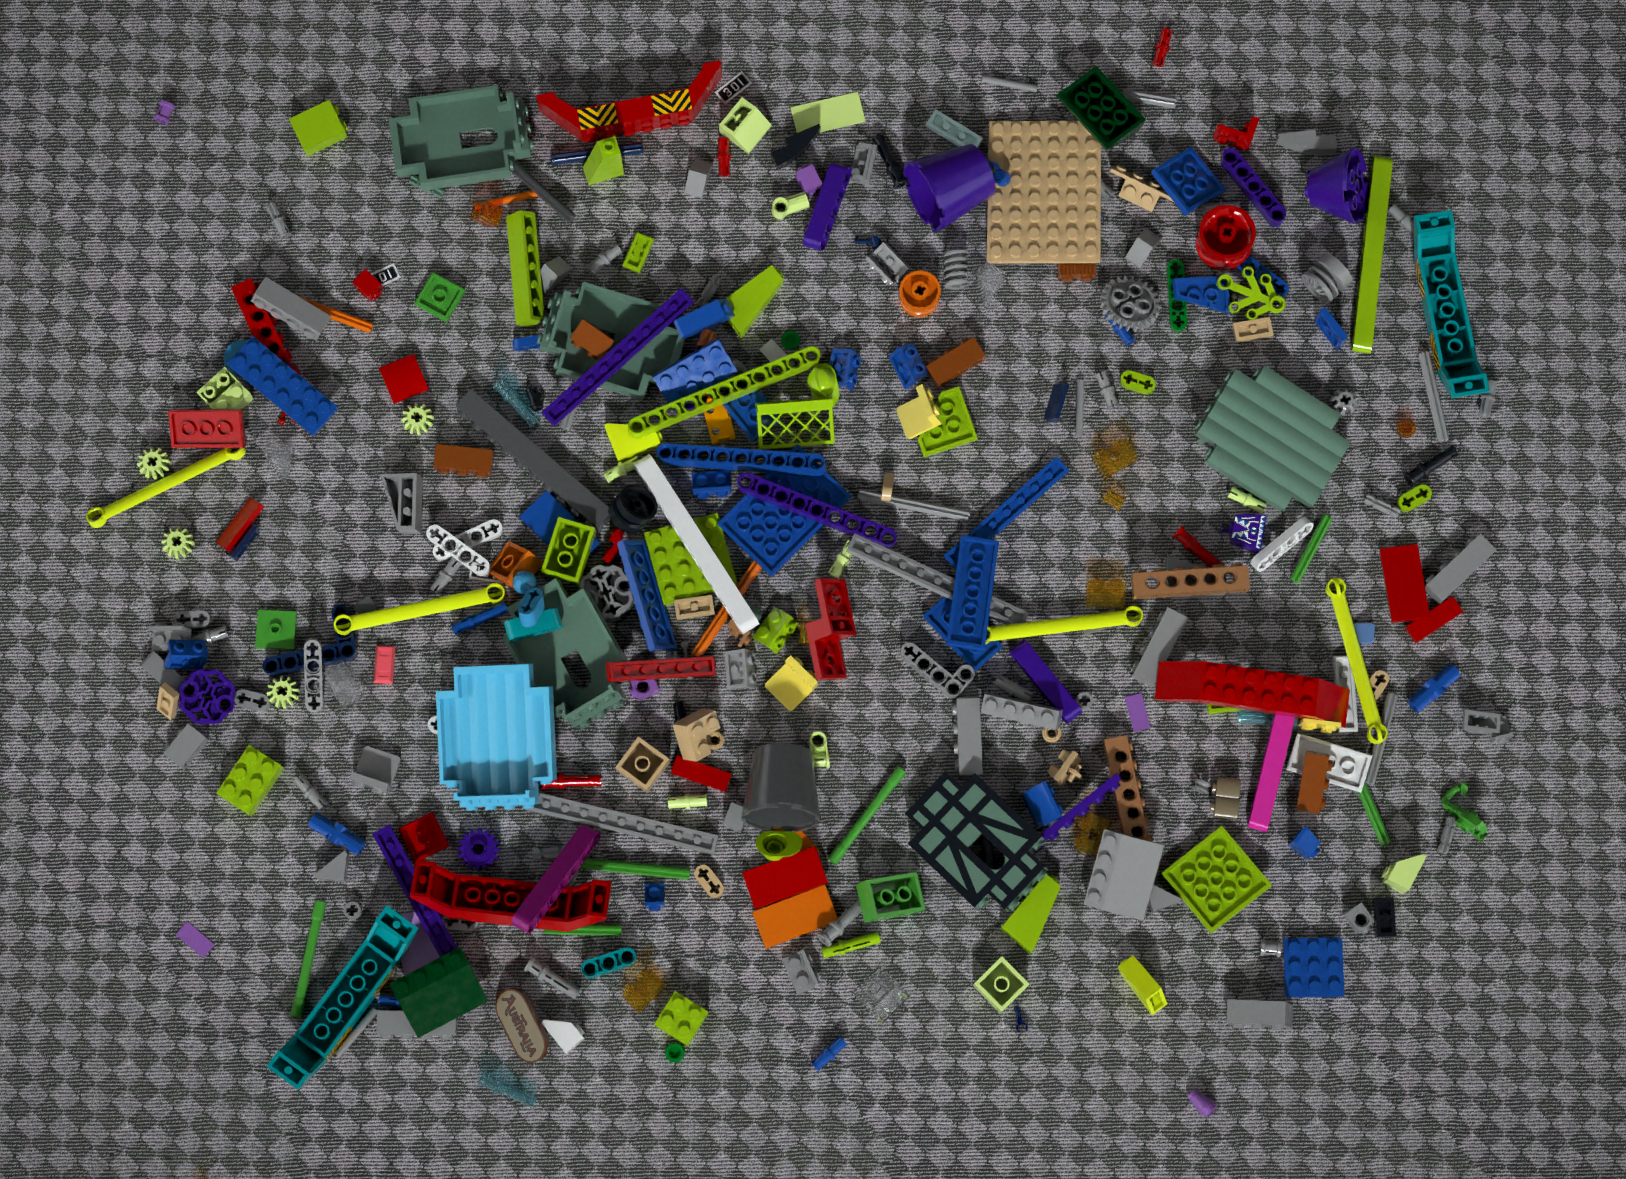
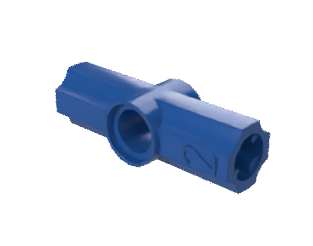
M1450 663L1440 673L1430 678L1407 701L1412 710L1419 713L1429 703L1440 697L1447 690L1446 688L1461 676L1459 670Z
M318 812L309 821L308 827L325 836V839L333 844L342 846L357 856L363 851L366 841L349 832V829L338 822H333Z

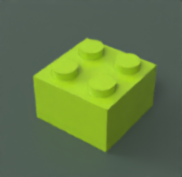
M675 991L654 1025L688 1047L709 1012Z

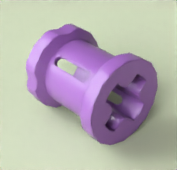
M160 100L159 109L153 119L168 125L170 122L169 117L172 110H175V106L167 101Z

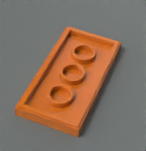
M825 885L752 912L766 949L829 926L830 921L838 919Z

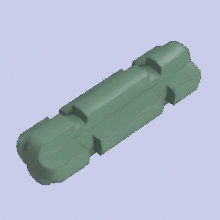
M412 175L409 183L421 189L419 176ZM440 188L426 190V192L433 193L434 196L442 198L445 190Z

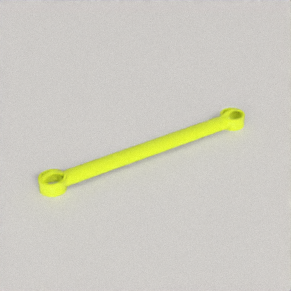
M244 447L240 448L237 452L230 453L233 448H224L103 508L94 507L90 509L86 514V519L91 527L99 528L107 522V519L229 459H241L245 455L246 449ZM102 514L99 519L91 521L94 516Z
M1333 578L1326 584L1325 592L1331 598L1368 727L1367 738L1373 744H1380L1387 738L1388 732L1380 719L1346 600V584L1342 579ZM1330 583L1335 584L1336 594L1331 592L1329 588ZM1372 728H1376L1378 740L1372 737Z
M492 583L486 588L351 616L339 615L335 618L334 629L340 635H347L351 631L478 604L488 602L497 604L503 600L505 590L500 584ZM492 587H497L501 590L497 593L488 594V590ZM501 596L499 599H492V597ZM342 618L350 621V623L344 625H336L337 621ZM350 627V628H349L348 630H346V631L338 630V629H344V628Z
M1130 606L1126 610L988 626L985 645L990 641L1119 625L1135 627L1141 623L1143 612L1137 606ZM1128 611H1135L1139 615L1127 617L1126 613Z

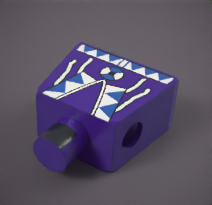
M1236 514L1233 523H1221L1220 533L1231 535L1229 544L1257 554L1261 551L1267 515Z

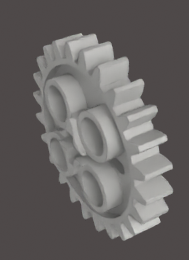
M1126 276L1122 280L1117 277L1115 281L1111 279L1110 283L1106 284L1102 290L1099 302H1101L1100 308L1104 309L1103 315L1108 314L1107 321L1113 320V326L1118 323L1119 329L1125 326L1126 331L1132 328L1136 332L1139 327L1143 331L1145 326L1149 328L1151 323L1154 324L1160 313L1161 306L1158 305L1160 299H1156L1158 293H1152L1153 287L1147 288L1148 282L1142 284L1141 278L1134 281L1133 276L1130 280Z

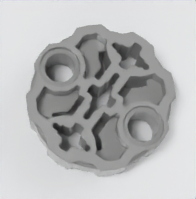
M615 565L595 566L580 580L579 590L584 588L590 592L605 621L615 622L620 620L626 612L631 610L634 604L630 589L626 591L619 589L622 583L629 584L627 575L621 568ZM599 572L603 577V579L599 580V578L597 577V573ZM610 575H611V576H612L611 579H610V584H611V585L608 586L607 581L609 580ZM594 585H599L600 590H597ZM603 586H605L606 590L610 592V602L608 601L607 597L603 595ZM614 607L616 610L615 615L611 613L610 608Z

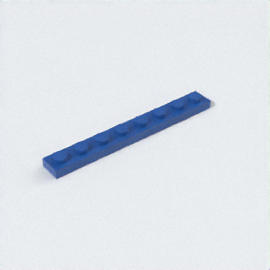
M1056 456L966 536L992 540L1069 472V469ZM960 542L944 555V558L955 570L957 568Z

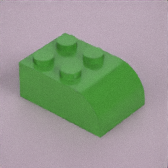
M917 872L869 879L856 884L864 923L902 917L926 910Z

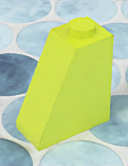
M604 424L618 463L627 461L636 455L640 456L656 450L661 445L660 441H663L660 431L635 439L628 433V424ZM633 425L632 429L640 431L642 427L640 425Z
M1134 955L1120 963L1118 969L1121 976L1151 1015H1154L1167 1005L1162 988Z

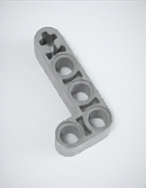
M907 642L901 647V659L949 699H957L974 679L975 672L970 665H962L954 675H951L914 643ZM910 649H912V655L909 654L908 656H906V650L909 651ZM922 660L927 661L929 667L922 669L918 663ZM964 670L969 671L971 677L964 679L960 673ZM935 673H941L944 676V679L942 681H936L933 678V675ZM955 685L959 691L955 694L950 693L948 687Z

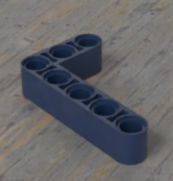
M338 604L333 607L331 613L333 625L340 610L346 611V615L351 616L349 609L345 605ZM342 618L337 621L336 625H344L350 623V621ZM335 631L337 643L322 646V667L350 662L357 658L358 649L354 631H351L346 637H341ZM347 647L353 648L352 654L344 655V650ZM311 648V655L315 656V648ZM304 650L268 657L263 661L262 668L271 677L304 671ZM328 651L334 652V656L331 659H325V653ZM295 659L296 664L293 667H287L288 660ZM313 661L308 663V668L310 670L319 668V664ZM270 663L277 664L274 671H268Z

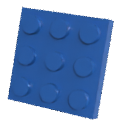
M1192 146L1151 171L1154 178L1185 216L1223 194L1226 190Z
M1283 938L1285 998L1344 997L1342 938Z

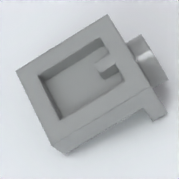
M1506 715L1500 718V733L1489 734L1492 743L1498 742V745L1510 742L1509 739L1514 736L1513 732L1510 733Z

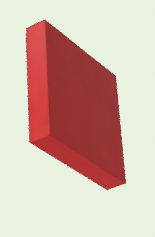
M433 811L398 828L414 864L416 860H424L450 847Z

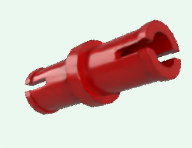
M1161 28L1159 41L1155 45L1156 52L1152 64H1156L1157 67H1164L1166 54L1170 50L1169 43L1173 31L1168 28Z
M725 137L717 139L718 176L728 177L730 176L731 154H729L730 139L726 138L725 140Z

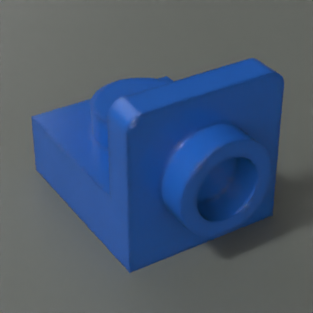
M664 883L644 884L645 908H649V911H660L661 907H665Z

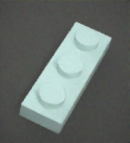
M936 109L925 126L958 147L973 144L978 148L983 141L981 136Z

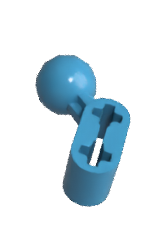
M524 570L515 574L512 584L518 593L525 594L518 606L520 623L522 626L532 627L540 618L545 604L542 590L536 587L537 580L535 575L530 571Z

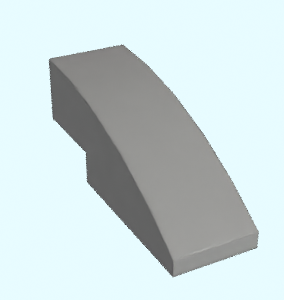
M1315 129L1281 133L1276 138V144L1306 154L1331 155L1335 154L1337 150L1335 134L1316 136Z

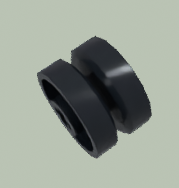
M630 484L625 486L611 502L608 513L611 521L617 528L629 534H636L641 532L656 515L658 505L655 497L649 490L637 484Z

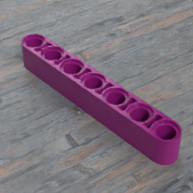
M582 824L515 912L511 921L513 926L528 934L535 929L597 845L601 832L585 824Z

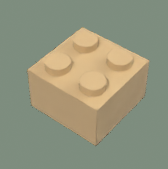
M638 736L615 769L648 793L670 764V759Z

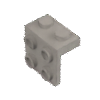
M366 746L363 749L356 771L351 772L349 779L354 782L353 785L362 789L368 787L372 789V792L380 795L383 793L389 794L401 759L399 756Z

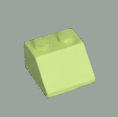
M1422 854L1398 861L1393 865L1390 864L1389 867L1385 868L1381 876L1384 878L1382 884L1401 894L1409 891L1427 856Z

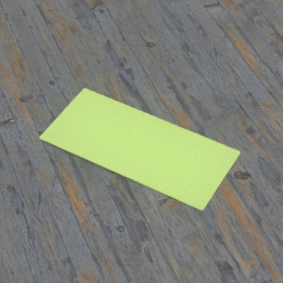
M858 92L791 107L797 133L817 124L821 126L820 132L866 122Z

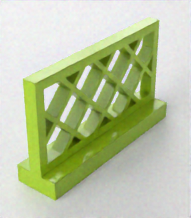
M831 397L755 403L759 449L795 447L797 444L799 446L835 444L833 399ZM821 410H828L829 417L822 423L816 416ZM802 412H808L812 416L805 425L797 419ZM783 413H788L793 417L786 426L778 420ZM761 415H770L774 420L768 427H765L761 423ZM814 418L822 424L815 433L807 427ZM795 420L803 426L796 435L788 429ZM776 421L784 427L778 436L769 430ZM824 427L830 431L829 440H821L817 436ZM806 428L813 436L809 441L803 442L798 436ZM786 430L794 436L789 443H784L779 439ZM767 432L775 437L771 444L763 445L762 437Z

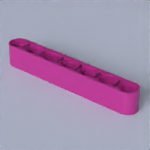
M1274 714L1247 828L1263 832L1268 830L1295 717Z

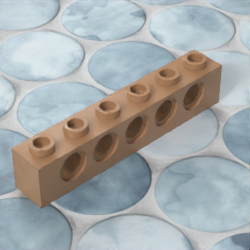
M1242 563L1231 564V567L1217 564L1213 565L1212 568L1194 566L1193 569L1185 570V567H1176L1172 571H1166L1165 568L1155 569L1154 572H1147L1145 569L1136 570L1131 575L1132 599L1248 592L1250 589L1248 566H1243ZM1230 574L1233 577V582L1225 581L1224 575ZM1207 575L1212 576L1214 583H1207L1204 577ZM1173 578L1176 585L1169 586L1166 583V579ZM1185 578H1194L1195 584H1187ZM1147 580H1155L1157 586L1149 587Z
M1127 735L1104 739L1102 743L1110 778L1116 773L1119 776V773L1122 771L1127 772L1130 777L1129 780H1121L1119 782L1121 786L1113 792L1121 832L1132 835V829L1138 828L1142 833L1139 838L1153 842L1152 836L1148 834L1146 828L1149 827L1148 817L1144 815L1142 809L1145 808L1144 798L1139 795L1138 789H1141L1140 779L1135 776L1134 770H1137L1136 760L1131 757L1130 751H1133L1131 739L1128 740ZM1116 753H1123L1126 758L1125 761H1118L1115 757ZM1130 790L1134 795L1133 799H1126L1123 792ZM1129 809L1136 810L1137 818H1130L1127 811Z

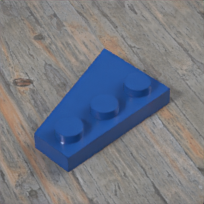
M1220 276L1174 278L1172 280L1174 299L1226 314L1231 313L1228 310L1230 304L1229 289L1221 290L1216 284ZM1221 280L1222 286L1227 285L1226 280Z

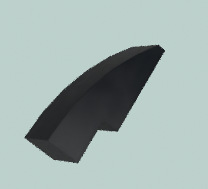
M820 124L785 138L786 146L771 152V159L777 171L788 166L807 151L820 133Z

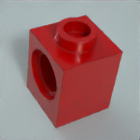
M366 269L352 281L354 287L369 302L373 299H378L382 294V284Z

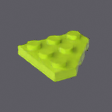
M959 386L940 393L936 405L940 411L939 417L942 424L920 434L917 441L923 458L978 440Z

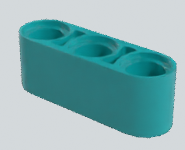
M558 608L544 610L537 623L532 627L522 626L519 617L504 622L509 642L556 631L563 627Z
M622 948L584 961L581 965V972L586 978H596L634 965L637 955L632 948ZM631 952L633 959L630 962H624L622 960L624 953ZM612 958L614 960L613 967H604L605 959ZM588 964H593L596 969L594 973L587 974L585 967Z

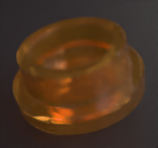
M1409 419L1401 420L1397 425V432L1403 438H1410L1416 432V425Z

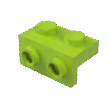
M774 606L753 635V639L777 654L789 636L795 631L798 623L791 615Z

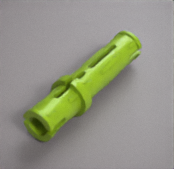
M875 931L874 933L845 941L838 940V943H834L830 947L822 946L821 950L824 959L839 954L843 956L846 952L880 944L881 941L878 932Z

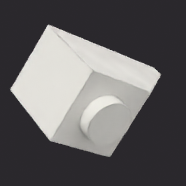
M543 1020L541 1022L566 1054L585 1039L582 1036L585 1032L578 1024L574 1026L571 1022Z

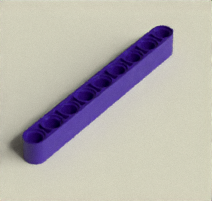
M745 472L738 476L737 486L739 491L851 536L855 533L888 549L896 545L897 534L891 528ZM748 479L751 484L748 487H744L740 484L741 481ZM762 486H766L769 489V491L765 494H762L758 491V489ZM779 493H783L787 498L779 501L776 496ZM801 500L804 502V506L797 508L794 502ZM814 507H819L822 512L819 515H815L811 510ZM832 514H837L840 519L833 522L829 517ZM850 521H855L858 526L851 529L847 524ZM873 528L876 533L869 536L865 533V530ZM890 535L893 537V541L887 543L883 540V537Z

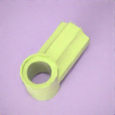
M801 192L785 198H776L772 204V215L777 219H783L789 214L809 208L807 195L805 192ZM781 205L785 210L778 211L775 207Z

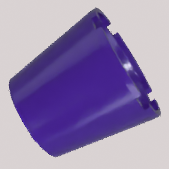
M973 144L915 159L904 165L903 174L905 178H908L909 184L906 185V189L911 202L925 224L929 223L931 230L934 232L941 231L995 194V180L991 168L983 153Z

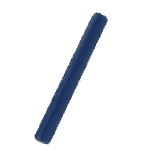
M642 143L618 145L621 156L643 153ZM593 149L551 154V164L558 165L587 161Z

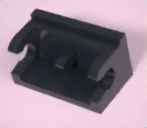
M1375 897L1373 899L1376 926L1375 938L1396 937L1394 897Z

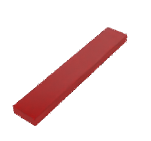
M714 656L605 663L607 682L716 675Z

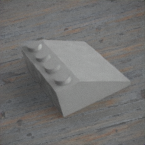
M1104 829L1083 905L1144 921L1165 845L1112 829Z

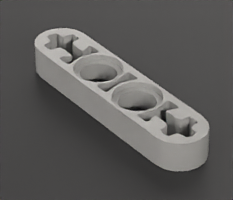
M312 637L307 639L304 644L305 705L308 711L316 713L323 706L322 645L319 639ZM311 643L318 646V648H315V656H311V648H307ZM316 661L319 664V668L314 671L310 670L308 663ZM317 680L319 687L311 689L308 686L309 681ZM312 694H316V702H320L316 707L309 704L312 702Z

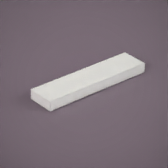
M1333 656L1334 683L1350 689L1346 728H1339L1338 733L1358 732L1355 682L1348 657Z

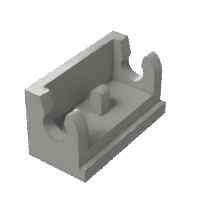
M858 143L849 182L870 185L877 145Z

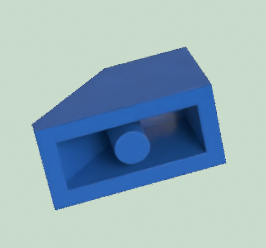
M1304 826L1288 846L1307 860L1310 856L1314 858L1320 851L1318 846L1321 842L1308 827Z

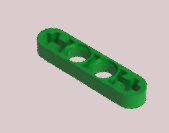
M1175 259L1168 263L1166 275L1169 326L1172 331L1179 333L1184 331L1187 326V308L1185 301L1174 299L1173 290L1171 289L1172 280L1174 279V270L1171 269L1173 265L1180 268L1177 271V278H1185L1183 263ZM1176 300L1182 303V308L1179 310L1172 307V303ZM1178 314H1180L1179 321L1183 323L1180 327H1177V324H1173L1176 322Z

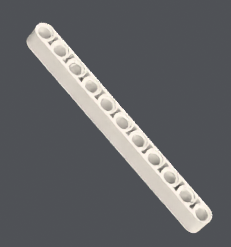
M648 454L633 463L637 473L655 497L657 504L739 631L744 634L759 625L756 616L652 456Z

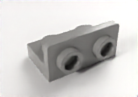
M156 623V626L148 627V630L153 631L151 651L169 652L167 643L170 639H191V629L184 627L182 623H173V626H167L165 623Z
M744 648L725 651L727 690L756 688V657L753 650Z
M801 949L799 952L782 959L797 996L819 986L818 981L821 979L817 970H812L810 963L813 961L809 952L805 953L804 949Z

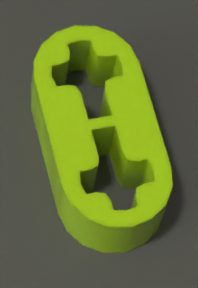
M1131 370L1123 372L1120 377V384L1123 388L1141 394H1151L1156 386L1155 380L1152 377ZM1128 375L1131 376V380H1133L1129 384L1126 383V379H1123L1127 378ZM1148 381L1152 387L1144 389V385L1139 384V382L1145 384Z
M1423 484L1413 488L1400 496L1397 506L1402 512H1409L1431 498V488ZM1420 489L1422 492H1427L1425 498L1423 496L1416 498V496L1420 493ZM1411 498L1413 499V501L1409 504V507L1407 505H1402L1404 501L1403 499H1405L1406 501H1408Z

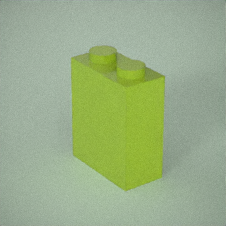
M330 100L289 118L291 126L307 157L348 138L345 132L348 128L344 120H339L337 115L340 112L336 104L332 105Z

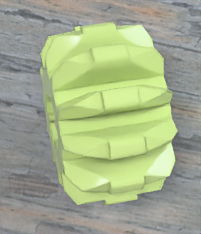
M415 403V408L413 409L408 405L409 412L403 411L405 417L401 419L402 423H406L404 429H410V434H414L417 431V434L421 435V430L427 433L426 427H433V424L430 422L434 420V416L430 415L432 410L430 408L426 409L425 404H422L419 408L418 403ZM416 416H420V422L415 421Z
M151 447L150 452L146 449L143 450L145 456L139 455L138 458L141 461L137 463V466L141 467L140 473L145 474V477L148 479L152 476L156 480L158 478L157 474L164 477L162 471H169V468L165 465L171 463L169 459H166L168 454L166 452L162 453L161 448L155 451V448ZM153 460L156 462L155 466L151 463Z
M177 526L176 531L170 528L171 534L164 533L167 539L161 540V543L165 545L162 548L163 551L168 552L167 555L169 557L174 555L176 559H179L181 554L186 558L185 552L192 553L193 551L189 546L195 545L194 541H191L193 535L188 534L189 531L186 528L182 530L180 526ZM180 539L182 543L176 546L175 541Z
M280 676L279 682L275 678L272 679L275 683L274 686L268 684V688L272 691H268L266 694L267 696H272L269 702H275V707L279 708L282 703V707L286 709L288 702L293 706L292 699H299L295 694L299 693L300 689L295 688L297 682H291V677L288 676L285 680L283 676ZM281 689H288V691H285L287 693L285 696L281 694Z

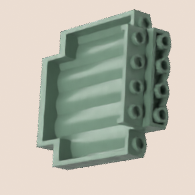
M1265 365L1254 371L1252 375L1254 379H1251L1237 369L1232 372L1228 371L1223 379L1225 384L1222 388L1219 387L1214 394L1216 399L1213 404H1208L1204 411L1206 413L1204 419H1200L1195 426L1197 430L1194 435L1198 437L1196 442L1201 446L1206 443L1212 446L1209 447L1204 455L1206 457L1204 463L1280 512L1285 510L1292 498L1308 508L1312 507L1351 443L1332 430L1341 414Z

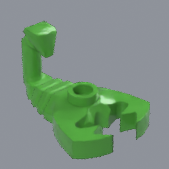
M1465 783L1453 785L1442 797V806L1457 819L1455 823L1462 831L1466 833L1469 831L1475 838L1483 841L1488 835L1486 833L1488 829L1484 822L1478 818V815L1471 809L1467 811L1454 803H1450V800L1457 792H1461V796L1464 798L1469 791L1468 786Z

